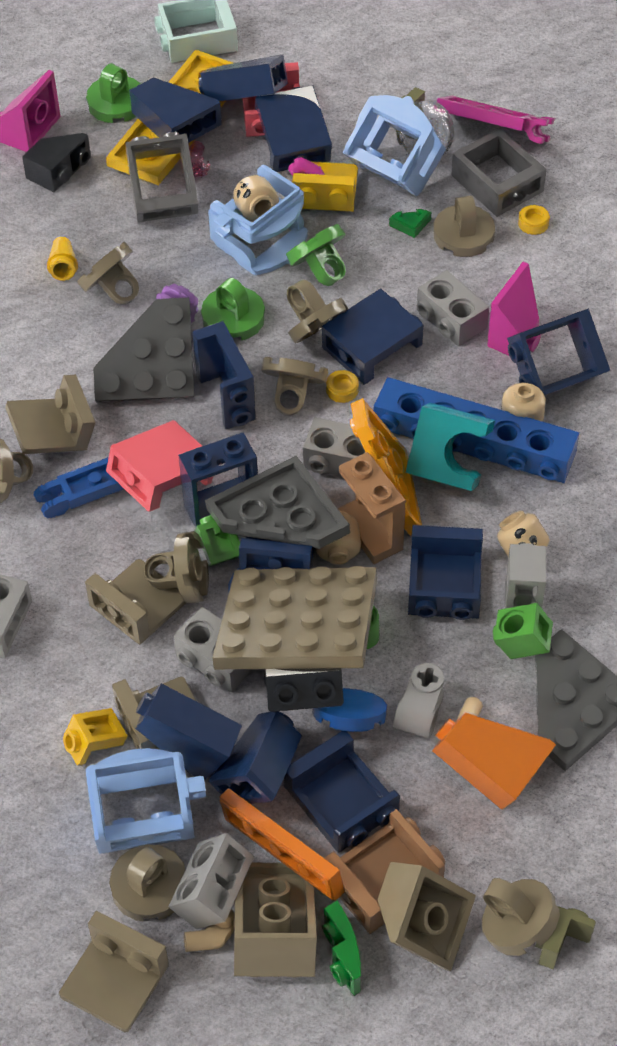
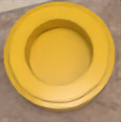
M526 206L519 212L518 226L527 234H541L549 227L550 214L542 206Z
M335 371L327 378L326 393L335 402L346 403L352 401L359 393V380L350 371Z

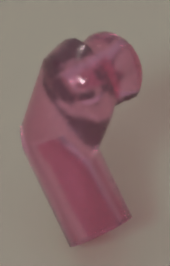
M193 141L189 151L194 177L202 178L208 174L210 162H203L204 157H202L205 146L199 141Z

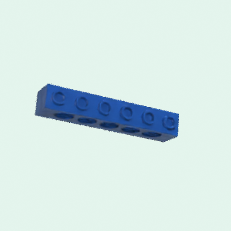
M387 377L374 404L373 411L392 433L414 440L421 408L428 403L496 420L493 432L481 437L472 433L462 432L456 436L452 452H460L482 461L494 462L513 470H521L541 476L547 480L565 483L577 452L580 432L528 417H518L504 410Z

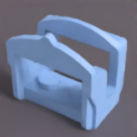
M379 95L368 98L359 114L356 127L345 145L343 154L360 168L367 169L408 190L411 194L418 196L434 172L446 148L434 132V128L427 116L414 105V100L410 96L399 98L396 96ZM390 126L418 140L405 164L395 159H392L389 163L381 159L383 155L377 151Z
M261 165L257 169V175L264 177L270 182L276 192L285 196L284 199L279 198V202L253 223L241 214L235 205L234 199L225 205L215 200L210 204V209L208 210L210 239L214 241L217 247L233 257L241 267L253 275L272 272L286 264H290L286 253L301 242H306L308 230L304 227V220L300 214L304 204V192L297 185L266 165ZM288 228L291 230L257 258H255L254 253L247 245L232 236L235 233L246 242L252 244L275 237Z
M150 748L132 749L116 753L86 768L94 836L99 854L131 849L145 844L156 845L195 838L190 800L207 797L204 776L186 778L183 756L180 752ZM177 783L181 814L174 815L173 812L163 811L151 815V819L135 821L134 818H120L114 820L112 825L105 826L102 794Z

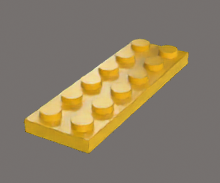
M195 50L171 78L169 83L200 93L199 78L201 77V72L208 68L233 64V62ZM227 100L219 101L221 107L224 105V103H225ZM137 119L106 156L107 166L130 175L126 155V142H130L133 138L146 136L149 139L159 137ZM193 140V141H191L190 143H188L189 147L192 145V143H193L195 140ZM180 153L136 159L139 178L159 186L180 160Z

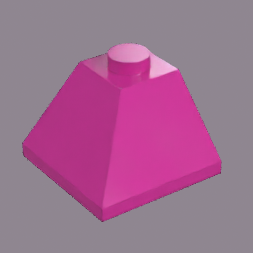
M48 70L17 96L4 111L0 112L1 143L27 152L46 135L61 117L54 71Z
M524 261L491 302L487 346L508 356V337L539 326V314L529 264ZM541 335L526 340L531 352L537 348Z

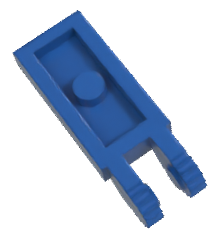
M109 457L59 475L57 479L38 486L33 491V495L37 502H46L41 507L44 517H47V519L55 518V516L65 514L69 508L73 509L123 490L124 488L106 472Z

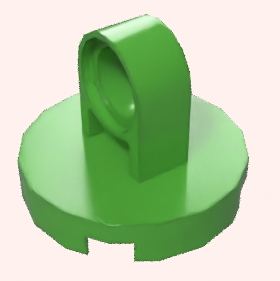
M113 63L106 65L101 72L100 78L93 82L87 90L86 101L90 114L96 119L107 123H113V119L123 117L124 122L135 118L136 116L132 113L129 90L140 85V83L134 78L128 77L125 69Z
M339 224L320 231L307 242H301L287 252L286 256L290 265L296 266L307 261L316 279L326 286H331L341 280L346 270L334 244L344 238L346 234ZM325 263L329 264L333 268L335 273L334 277L330 276L326 272L324 266Z
M228 278L203 301L201 316L204 327L224 321L233 338L241 336L242 341L257 334L264 325L265 306L262 298L255 291L245 288L237 279Z

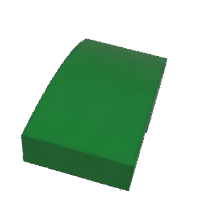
M337 900L324 908V925H322V930L328 942L333 946L332 965H330L331 973L341 987L347 985L353 996L361 992L359 948L351 923Z

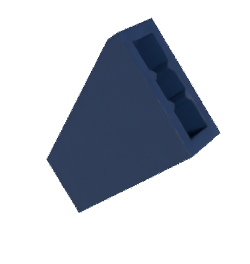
M284 54L208 68L200 73L201 77L199 78L200 93L215 98L218 101L275 94L288 84Z
M154 77L129 90L132 113L159 138L166 133L177 132L179 135L187 134L188 143L222 125L221 105L215 98Z
M162 683L152 694L146 692L136 709V713L141 716L135 729L159 749L169 752H180L183 756L185 770L194 777L204 776V781L230 757L242 728L241 724Z
M282 712L258 714L233 747L230 757L215 771L208 782L220 794L229 788L250 804L272 802L277 795L302 735L293 727V721Z

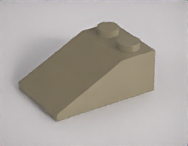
M252 862L235 899L234 976L315 977L317 935L314 886L283 863Z

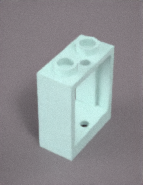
M176 0L158 4L159 16H154L157 34L162 33L160 35L162 51H168L171 63L187 60L195 50L210 55L238 51L237 27L227 0ZM214 21L217 22L219 28L173 37L171 30Z

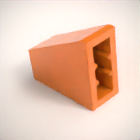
M464 713L455 722L449 718L439 729L435 736L440 741L432 752L503 810L517 799L556 744L550 739Z

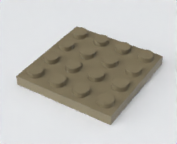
M283 567L279 569L246 568L235 570L212 657L214 670L364 668L377 585L376 567H316L310 569Z

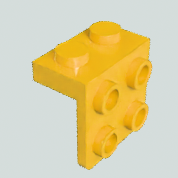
M312 162L320 166L325 175L293 173L292 183L304 192L302 209L354 212L358 175L357 165Z

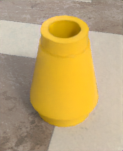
M58 237L53 241L47 261L48 272L53 278L60 281L69 280L78 270V262L71 241L66 237Z

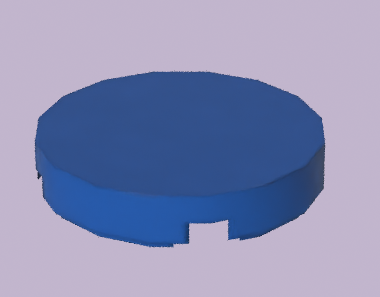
M343 688L344 703L342 706L312 709V714L319 723H322L324 719L330 721L329 727L348 732L369 731L374 729L375 723L381 726L385 723L387 704L384 699L374 693L350 688Z

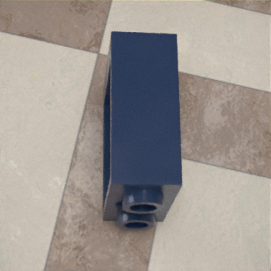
M589 308L507 338L509 342V356L516 363L520 373L519 383L533 384L539 387L544 395L611 371ZM567 325L583 372L542 386L526 340Z
M244 432L178 455L183 504L194 527L196 528L197 525H200V519L210 515L206 509L205 500L258 474L257 456ZM238 467L237 478L197 491L198 481Z

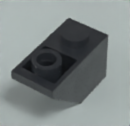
M85 133L40 139L22 156L26 179L55 192L60 186L68 182L70 177L91 158L89 138Z

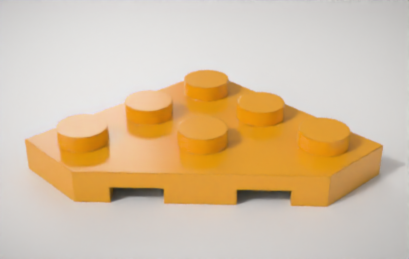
M362 398L351 403L353 418L350 419L352 431L360 439L365 452L372 456L406 500L404 529L412 537V526L422 525L412 474L405 473L409 460L407 450Z

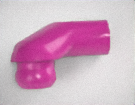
M303 157L294 159V163L288 167L292 176L293 173L325 175L320 166Z

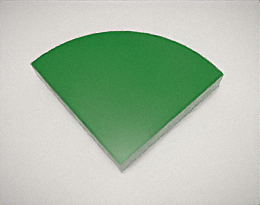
M416 209V212L406 213L400 211L389 218V226L415 238L431 221L432 212L424 209Z

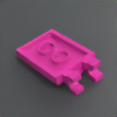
M456 96L438 98L435 108L437 111L519 131L524 130L528 138L538 144L550 141L551 136L543 134L541 126L552 125L555 120L553 117L540 118L535 115Z

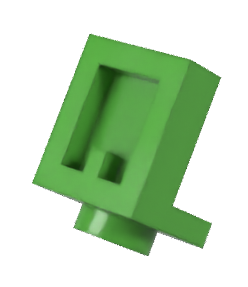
M211 515L199 520L200 525H197L194 531L199 534L203 542V551L209 567L239 558L240 541L236 534L222 532Z

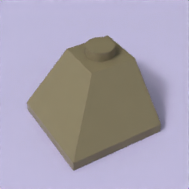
M390 862L378 896V903L390 942L444 970H452L476 895L421 865Z

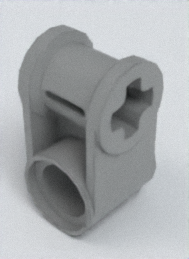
M423 663L414 668L404 696H402L398 704L393 728L428 739L431 738L444 695L442 688L444 685V674L439 666L433 663Z

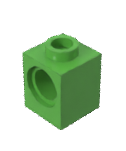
M538 603L498 610L496 625L493 627V639L495 644L510 659L550 653L553 622Z

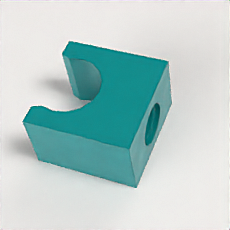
M434 403L422 406L405 473L472 491L479 486L482 474L476 470H468L458 464L452 452L453 442L456 436L462 432L472 433L478 437L493 432L496 420Z

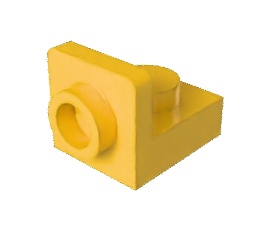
M108 708L73 714L64 733L63 743L76 765H83L86 763L91 751L123 746L128 735L113 709Z

